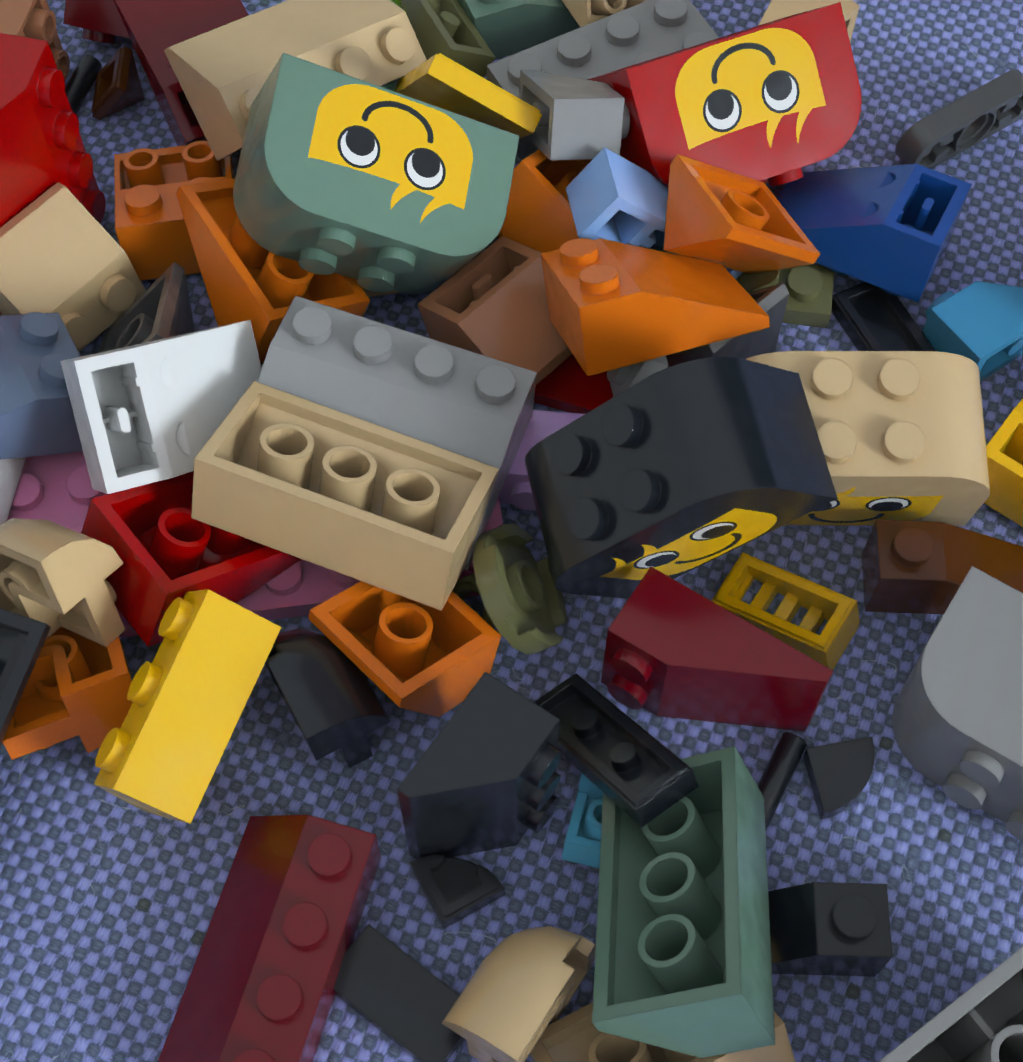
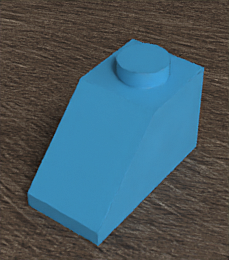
M975 281L956 294L953 291L943 293L932 302L925 312L927 321L922 332L935 351L954 353L973 360L979 367L980 382L1023 355L1022 287Z

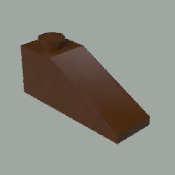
M876 519L862 552L865 612L944 615L972 566L1023 593V546L944 522Z

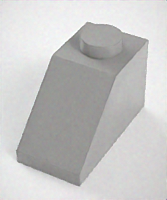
M520 70L519 98L539 109V113L542 114L534 133L526 137L549 160L593 159L604 147L620 155L621 139L627 137L630 126L629 110L624 104L625 98L603 82L537 70Z

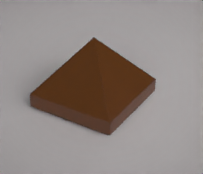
M126 46L122 49L120 48L97 74L91 112L93 113L92 117L98 120L145 100L132 49Z

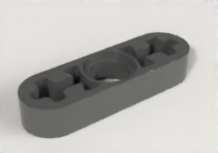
M1017 69L1010 70L919 120L898 141L895 149L896 155L905 164H919L933 169L1013 124L1023 116V74Z

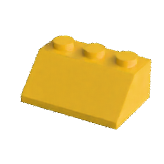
M209 589L190 591L185 593L184 598L177 597L170 604L161 620L158 634L164 637L153 662L146 661L139 668L130 684L127 700L133 703L121 728H112L98 750L95 766L100 768V772L94 785L147 813L191 824L281 627Z

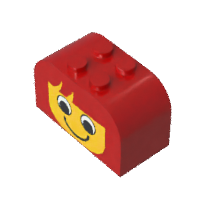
M841 2L777 19L587 79L606 83L625 98L624 104L627 106L630 114V126L627 137L621 139L620 156L650 172L667 188L669 186L670 164L677 154L764 183L769 182V186H777L804 177L801 167L829 158L847 144L857 127L862 105L860 83Z

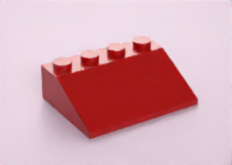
M0 33V228L57 182L65 185L90 214L101 223L105 214V195L98 188L93 173L92 157L89 153H86L79 133L78 116L72 112L65 92L64 75L61 70L57 69L48 41Z

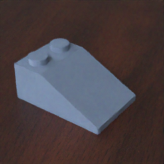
M31 312L17 315H0V460L83 452L60 362L81 356L59 313Z

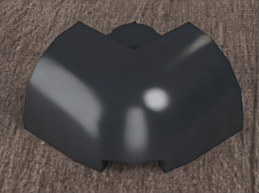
M299 628L279 633L265 664L316 761L338 749L349 768L372 757L373 754L366 735L390 723V720L366 675L325 635Z

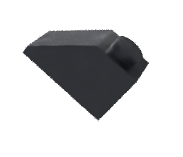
M811 882L768 891L772 974L875 977L892 958L887 884Z

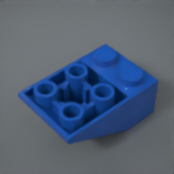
M919 164L803 172L804 177L785 184L777 200L821 254L815 263L827 267L834 273L854 277L877 286L888 294L902 296L915 302H919L950 241L972 186L968 182Z

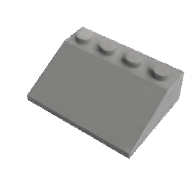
M295 296L269 345L257 382L499 468L496 483L464 567L465 570L469 569L473 560L474 544L485 531L532 417L537 372Z

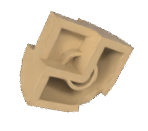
M12 518L0 524V608L48 624L51 628L47 638L60 627H63L107 647L125 631V627L114 604L117 601L116 593L106 578L124 563L112 546L45 519Z
M552 926L528 928L506 937L483 959L442 1024L466 1039L468 1054L480 1062H525L549 1022L559 1020L594 964L596 945L581 935Z

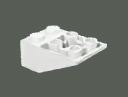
M251 320L60 361L92 489L105 494H111L194 471V458L253 381H258L262 367Z

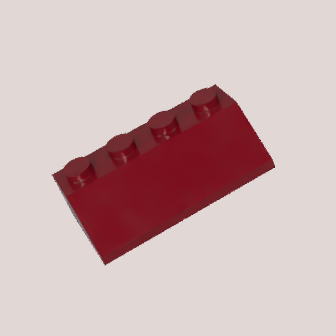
M311 815L250 816L158 1062H313L335 997L333 988L345 952L354 941L381 860L376 834Z

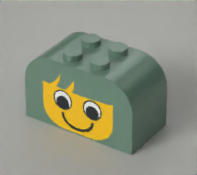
M282 53L251 104L234 182V206L242 226L254 241L276 255L298 261L299 266L308 272L319 275H330L333 273L357 279L359 286L373 292L426 293L438 288L457 273L499 234L506 216L519 135Z

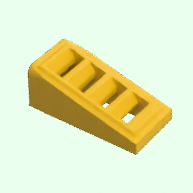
M743 552L711 600L831 670L835 668L860 624L857 600ZM757 580L763 585L751 604L741 601L753 581ZM777 593H780L785 597L775 613L772 615L766 612ZM802 606L808 609L798 626L791 623V621ZM824 619L827 620L828 623L821 634H816Z

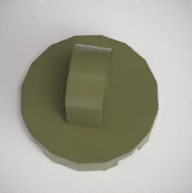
M515 523L503 524L480 535L474 544V573L459 579L452 591L462 600L469 594L477 592L481 596L484 605L482 618L501 634L514 649L530 655L561 643L563 636L558 635L555 632V628L567 622L563 593L555 587L548 558L536 562L531 552L525 546V544L534 541V538L528 531Z

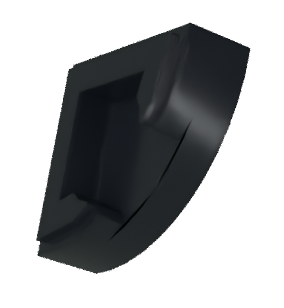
M872 737L806 748L803 759L820 820L844 811L863 791L871 776L874 765L875 753Z
M434 854L410 862L411 870L443 929L505 895L504 887L492 872L470 861Z

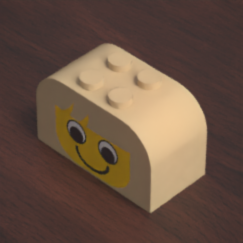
M782 351L746 358L749 361L799 373L838 498L783 526H874L876 519L944 522L954 526H964L990 496L980 372L978 365L973 360L962 355L938 351Z

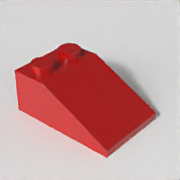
M194 471L174 478L91 499L81 531L84 535L112 546L124 564L107 577L106 580L116 593L117 601L114 603L148 647L163 641L164 637L158 634L159 626L166 610L177 597L184 598L186 592L209 589L234 603H238L301 560L298 557L192 519Z

